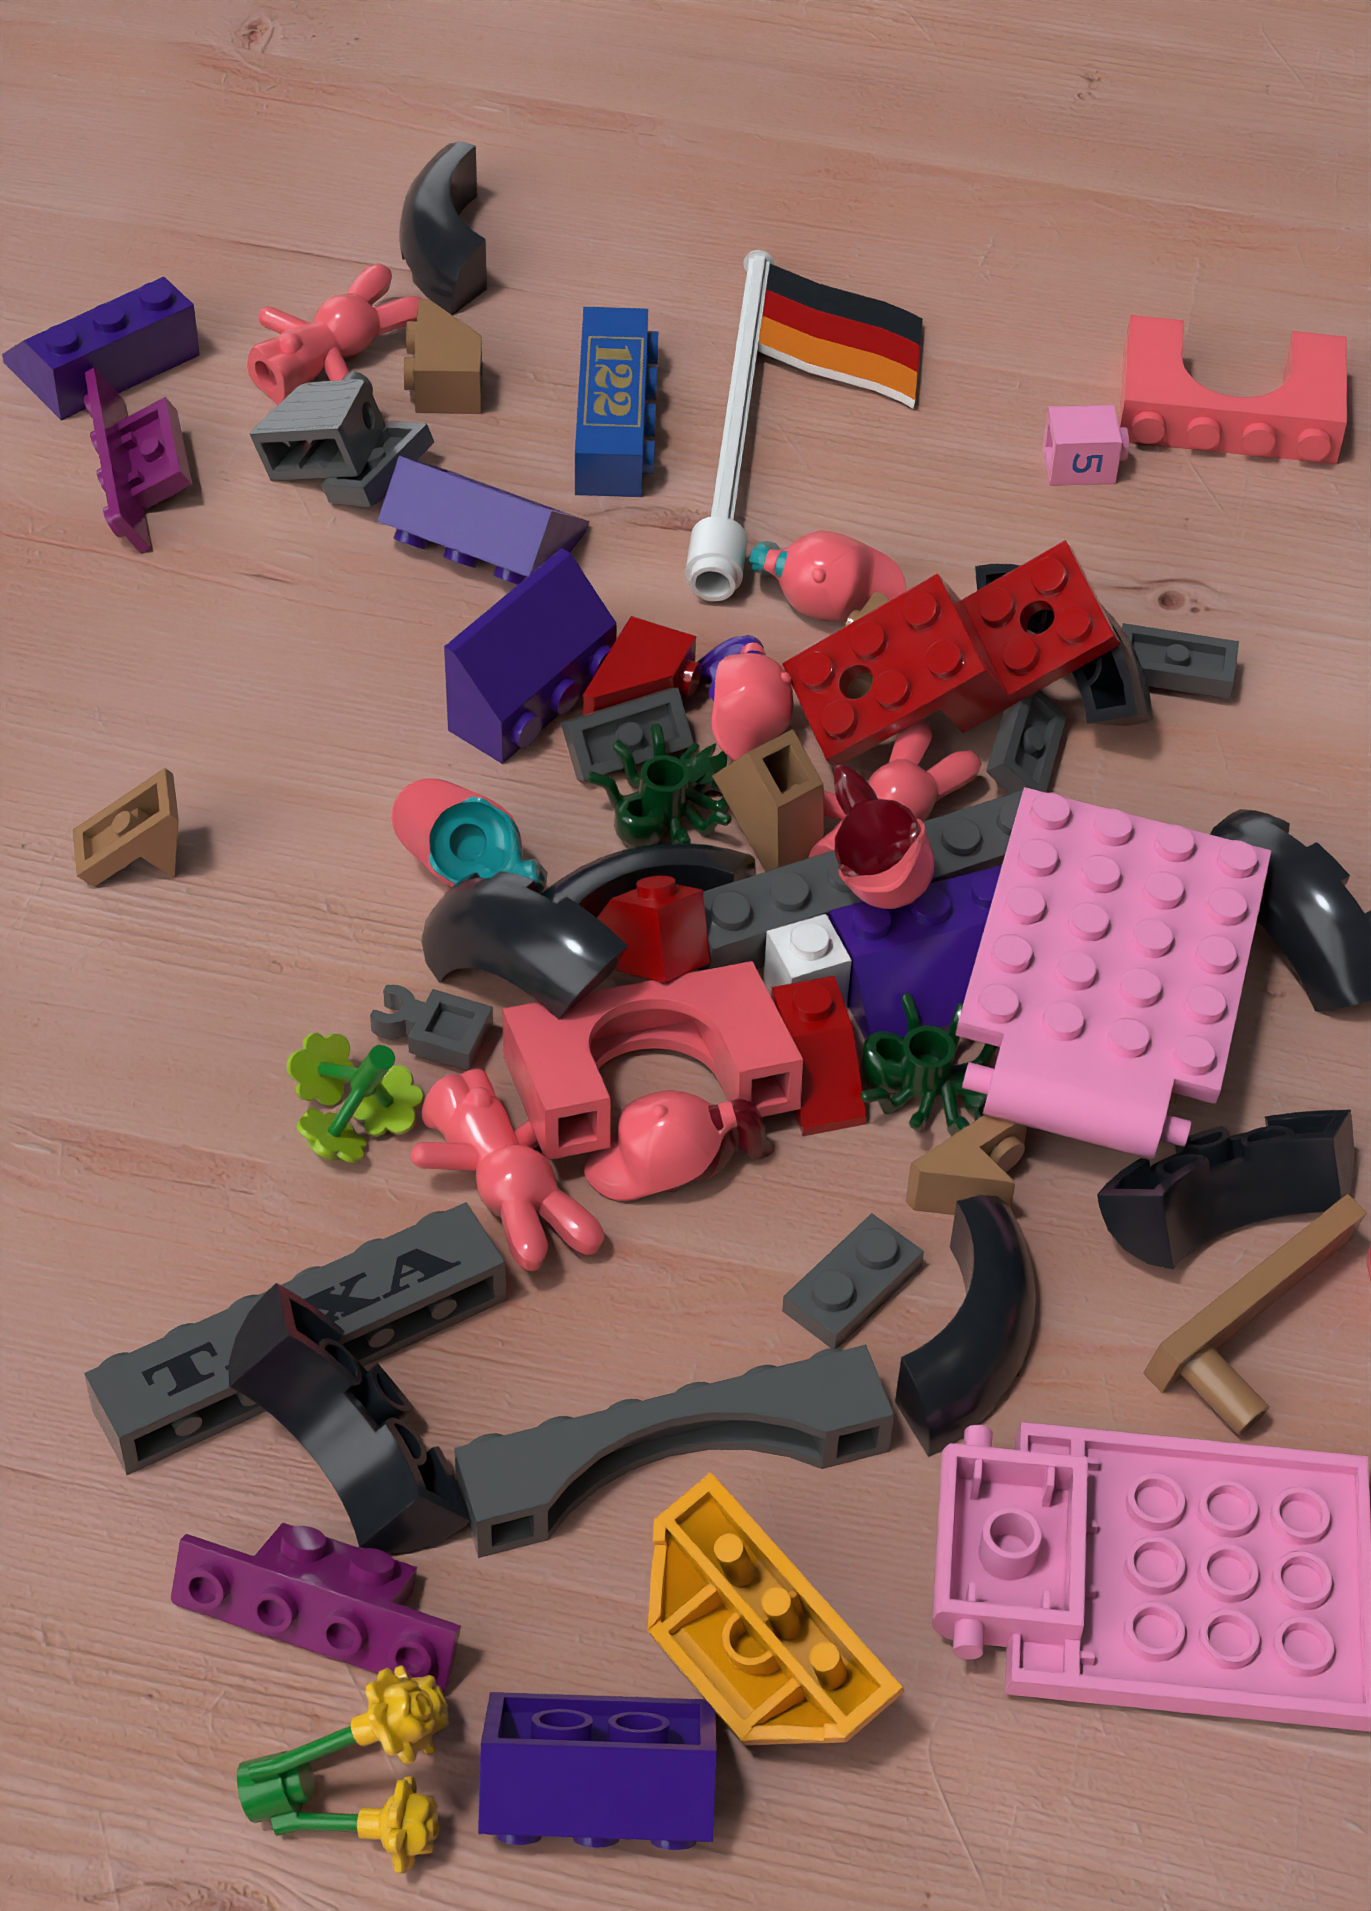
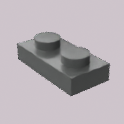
M384 421V430L360 475L329 477L321 484L328 502L355 505L359 508L371 507L380 502L386 495L398 457L402 456L418 461L435 443L426 423Z
M1126 623L1122 624L1123 631L1136 651L1145 674L1147 686L1227 699L1231 698L1239 641Z
M668 688L562 721L561 726L577 780H588V772L591 771L603 775L624 768L622 759L613 749V744L617 740L622 741L631 751L635 764L654 757L653 740L650 731L652 724H660L662 726L665 739V755L688 748L694 744L679 689Z
M1041 690L1025 699H1021L1013 706L1004 710L986 772L1000 787L1010 794L1021 791L1024 787L1046 793L1067 714Z
M871 1213L783 1296L782 1312L830 1348H838L922 1267L924 1251Z

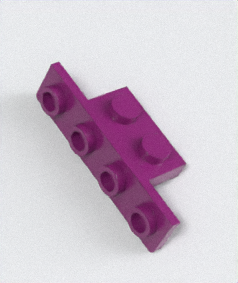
M93 367L85 372L88 394L84 396V403L93 418L94 431L90 433V438L95 450L99 454L101 468L97 470V477L106 493L108 506L103 508L104 517L110 529L118 538L125 536L142 554L151 549L144 510L164 499L175 496L179 491L192 485L178 411L164 397L127 417L124 399L97 368Z
M282 1522L254 1556L189 1534H185L179 1543L171 1592L173 1604L377 1674L385 1668H389L394 1672L396 1667L403 1665L412 1678L427 1675L434 1676L436 1685L440 1686L442 1692H444L450 1684L461 1625L403 1606L413 1592L417 1573L416 1566L395 1560L391 1555L379 1549H362L325 1537L321 1531L312 1527L292 1526Z

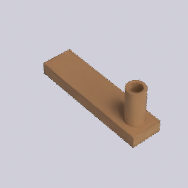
M1346 1194L1161 1342L1143 1374L1161 1393L1183 1377L1238 1435H1242L1267 1412L1270 1406L1223 1359L1216 1349L1346 1245L1367 1212L1349 1194Z

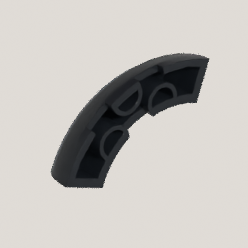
M463 141L446 145L419 172L405 197L399 229L402 260L405 259L411 269L414 284L427 298L451 315L487 290L486 239L474 232L459 217L462 210L477 197L476 146Z
M986 564L975 566L977 590L1021 565ZM1102 605L1121 645L1072 672L1082 695L1087 724L1130 726L1153 720L1150 693L1136 651L1121 626ZM1041 610L1036 612L1028 621L1027 630L1035 634L1045 632L1053 623L1054 611Z
M1239 809L1213 827L1210 835L1229 840L1243 841L1252 846L1271 850L1256 922L1275 940L1295 968L1315 1011L1336 1010L1370 1001L1371 910L1364 913L1355 898L1345 887L1350 874L1320 844L1316 842L1306 847L1292 835L1288 834L1290 823L1268 813Z
M691 843L646 845L618 851L587 863L552 884L540 895L556 904L566 896L597 918L612 898L637 889L636 883L641 879L652 876H670L675 879L677 885L701 889L704 892L756 875L755 858L750 854L712 845Z
M499 871L492 878H480L478 873H473L457 882L443 895L428 915L421 939L425 962L439 983L455 969L475 968L484 970L508 980L527 992L546 1007L558 1020L612 974L628 947L610 928L570 898L565 896L556 904L539 894L535 880Z
M1351 1109L1303 1111L1265 1116L1266 1127L1256 1128L1230 1136V1132L1224 1126H1219L1188 1136L1185 1147L1175 1145L1176 1154L1151 1166L1149 1160L1140 1158L1115 1175L1097 1194L1099 1208L1107 1230L1125 1251L1145 1263L1174 1270L1178 1263L1198 1246L1235 1228L1280 1216L1325 1212L1346 1194L1350 1193L1354 1162Z
M977 1195L957 1201L950 1249L962 1273L966 1297L954 1318L940 1333L923 1346L901 1357L895 1403L928 1457L942 1451L950 1443L955 1444L964 1437V1430L967 1427L980 1425L995 1411L997 1401L1007 1391L1016 1376L1019 1377L1028 1355L1036 1313L1033 1267L1028 1245L1019 1222L1008 1203L998 1196Z
M275 1283L249 1311L235 1337L229 1360V1387L245 1395L270 1413L310 1453L341 1499L352 1523L360 1548H374L386 1553L413 1552L436 1545L465 1527L471 1520L455 1476L440 1447H432L427 1451L423 1442L405 1418L414 1407L396 1383L378 1363L367 1371L343 1345L337 1342L345 1332L339 1325L297 1294Z

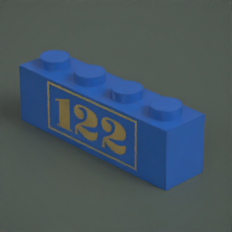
M583 307L575 440V495L642 497L643 474L654 475L655 441H646L644 437H655L656 403H645V401L656 400L657 367H647V364H658L659 331H648V309Z

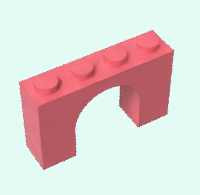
M1130 315L1123 353L1119 427L1127 428L1129 443L1328 464L1338 463L1347 425L1346 336L1292 331L1283 371V385L1265 395L1234 397L1207 389L1195 381L1187 372L1182 358L1184 320Z
M753 961L687 973L666 983L650 980L592 991L559 1020L540 1002L502 1009L504 1060L542 1153L547 1160L610 1148L611 1098L598 1069L612 1058L634 1050L668 1049L682 1052L698 1059L714 1073L728 1101L745 1099L752 1102L759 1109L762 1117L801 1109L803 1058Z

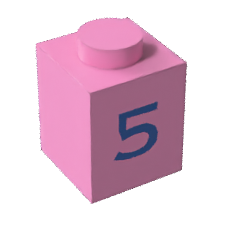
M1114 405L1048 407L1042 450L1050 486L1116 484L1119 461H1127L1129 434L1126 427H1119Z

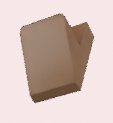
M166 768L162 769L73 829L77 877L95 887L116 872L125 869L139 857H142L167 875L175 876L179 818L174 775Z
M987 1115L977 1119L911 1162L905 1202L914 1211L955 1215L957 1201L977 1195L998 1196L1008 1203L1011 1208L1015 1183L1006 1172L1020 1160L1025 1151L1024 1142L1027 1126Z

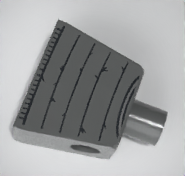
M349 372L342 380L307 382L299 385L249 434L270 481L359 476L384 430V420L373 397V386L369 379L361 373Z

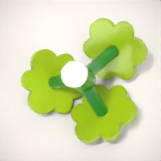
M309 1033L303 1040V1049L294 1051L287 1061L289 1076L293 1080L298 1081L296 1085L297 1096L302 1100L312 1101L316 1099L320 1104L332 1106L341 1100L344 1094V1083L350 1082L352 1089L337 1114L328 1112L324 1115L317 1109L308 1108L304 1116L297 1122L296 1128L298 1132L307 1139L309 1147L315 1153L332 1161L342 1159L353 1164L359 1163L364 1156L363 1149L367 1143L360 1134L353 1131V1127L349 1122L352 1117L359 1122H364L365 1130L373 1137L382 1136L387 1130L393 1134L402 1135L414 1127L417 1119L414 1109L419 1108L423 1104L425 1096L420 1087L413 1085V1075L406 1067L401 1065L393 1066L395 1055L389 1047L385 1045L374 1046L359 1068H356L350 1060H347L350 1055V1043L345 1036L331 1033L324 1037L319 1033Z

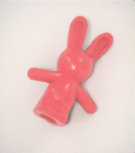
M378 263L365 268L346 294L334 295L323 302L315 314L313 323L274 307L266 306L259 311V322L265 328L280 333L277 338L260 342L251 348L247 362L249 376L276 404H280L299 385L313 382L323 369H325L330 381L342 380L349 373L344 358L357 356L370 346L377 335L407 327V321L417 322L418 299L422 298L407 296L372 307L377 300L388 292L392 280L391 270L387 266Z
M923 719L898 733L889 763L878 768L871 775L868 782L879 799L894 800L901 803L912 811L916 819H920L922 822L929 818L937 800L973 781L977 777L982 765L979 757L969 750L950 754L928 771L918 766L932 739L930 726ZM824 791V816L841 821L833 831L814 845L808 858L835 850V836L846 817L837 801L835 793Z
M471 1069L461 1075L450 1074L438 1080L432 1086L423 1103L422 1121L429 1128L438 1129L444 1135L446 1143H417L411 1150L410 1158L412 1163L422 1169L476 1171V1182L481 1201L489 1211L501 1217L510 1252L517 1264L525 1270L534 1271L540 1268L548 1250L547 1238L537 1213L555 1229L570 1247L585 1255L597 1253L605 1237L598 1219L578 1202L558 1189L551 1164L544 1155L534 1150L539 1143L529 1119L513 1131L504 1106L497 1099L486 1072L480 1069Z

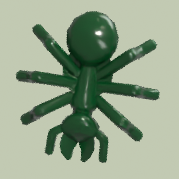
M652 724L650 731L653 740L654 757L648 759L643 764L640 775L636 770L631 751L620 740L613 744L614 751L623 761L629 785L639 789L638 792L622 795L612 778L593 771L588 772L587 781L604 788L611 805L615 808L614 828L617 836L623 842L633 847L658 844L664 837L667 826L670 827L671 843H691L688 832L684 828L681 829L680 820L684 815L698 832L705 837L713 833L718 824L727 826L732 821L731 816L725 814L730 807L724 796L719 801H716L704 795L711 789L721 792L713 775L727 766L728 755L722 751L718 755L712 756L716 750V743L706 747L699 753V745L694 743L678 759L665 755V739L662 726L660 724ZM690 801L712 812L706 821Z
M905 993L901 998L907 1020V1034L905 1038L890 1031H876L870 1034L864 1041L861 1067L865 1079L875 1089L862 1091L860 1098L864 1103L878 1101L884 1114L895 1112L913 1097L922 1098L918 1111L912 1115L909 1121L911 1128L922 1132L927 1125L935 1098L941 1094L947 1130L953 1136L970 1125L965 1117H958L955 1097H963V1104L966 1110L973 1114L975 1121L984 1116L983 1111L987 1099V1094L962 1088L968 1062L953 1066L954 1055L960 1040V1036L955 1034L963 1003H959L956 1006L949 1032L947 1033L939 1027L930 1025L920 1026V1018L913 995ZM985 1043L979 1056L971 1061V1063L987 1067L998 1046ZM888 1092H889V1093L898 1092L896 1095H894V1096L891 1097V1098H890V1096H889V1094H888Z

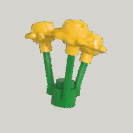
M400 1665L394 1669V1672L389 1668L380 1670L376 1681L367 1683L368 1710L353 1717L351 1726L290 1751H282L239 1763L237 1769L238 1794L244 1813L249 1821L258 1823L271 1819L276 1836L300 1830L358 1832L359 1839L381 1840L386 1852L392 1855L391 1862L397 1874H404L406 1870L413 1868L415 1855L433 1852V1841L438 1836L440 1830L438 1814L436 1812L438 1806L434 1798L417 1794V1785L413 1776H405L403 1779L397 1780L395 1794H392L387 1799L383 1808L362 1807L359 1814L301 1811L303 1803L312 1801L315 1796L314 1776L309 1762L356 1743L365 1747L377 1741L381 1742L387 1755L394 1756L397 1754L400 1761L405 1765L413 1763L420 1750H423L428 1756L436 1753L435 1744L432 1739L433 1735L439 1733L450 1724L447 1713L448 1704L444 1699L442 1689L436 1685L434 1676L427 1675L412 1678L407 1673L406 1668Z

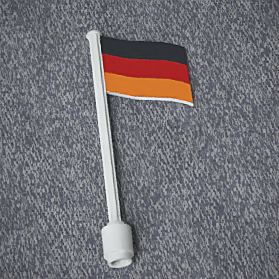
M763 250L751 251L745 256L743 261L747 276L711 517L704 518L696 523L690 537L685 570L686 579L693 593L707 601H722L729 598L740 586L743 579L748 537L744 528L733 519L757 351L806 372L879 392L913 409L916 398L922 318L887 302L819 284L775 266L772 256Z

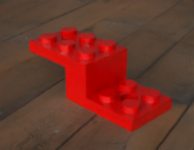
M1064 540L962 600L937 573L788 659L782 665L791 676L792 687L826 761L835 768L836 765L846 763L939 709L962 733H965L1013 706L1021 699L1029 697L1121 645V642L1073 549ZM1041 610L1054 611L1053 623L1045 632L1040 634L1027 633V625L1031 616ZM863 673L873 675L872 687L866 695L857 699L848 698V687L855 677Z

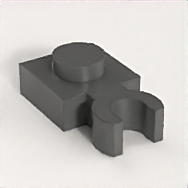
M386 985L383 990L384 1007L397 1010L398 1012L387 1014L382 1011L373 1010L370 1014L371 1031L385 1039H398L408 1036L409 1053L470 1070L493 1024V1007L432 989L427 1001L422 1002L415 1000L414 995L405 987Z

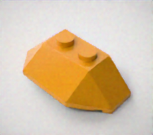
M712 1472L707 1474L654 1519V1550L650 1577L647 1631L743 1745L847 1742L905 1692L903 1686Z

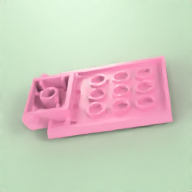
M1024 787L955 1034L956 1036L1000 1047L995 1069L968 1062L962 1088L987 1094L983 1114L1152 1160L1156 1154L1159 1140L1185 1147L1191 1121L1167 1115L1171 1092L1214 1104L1217 1102L1222 1087L1271 850L1252 846L1243 841L1229 840L1190 830L1180 825H1170L1127 814L1118 809H1108L1065 798L1055 793H1045Z
M1021 1422L1016 1431L1014 1449L993 1448V1431L983 1425H972L964 1430V1445L950 1443L943 1449L940 1470L932 1627L941 1636L953 1640V1654L962 1659H977L983 1655V1645L1006 1647V1695L1371 1732V1517L1368 1456Z

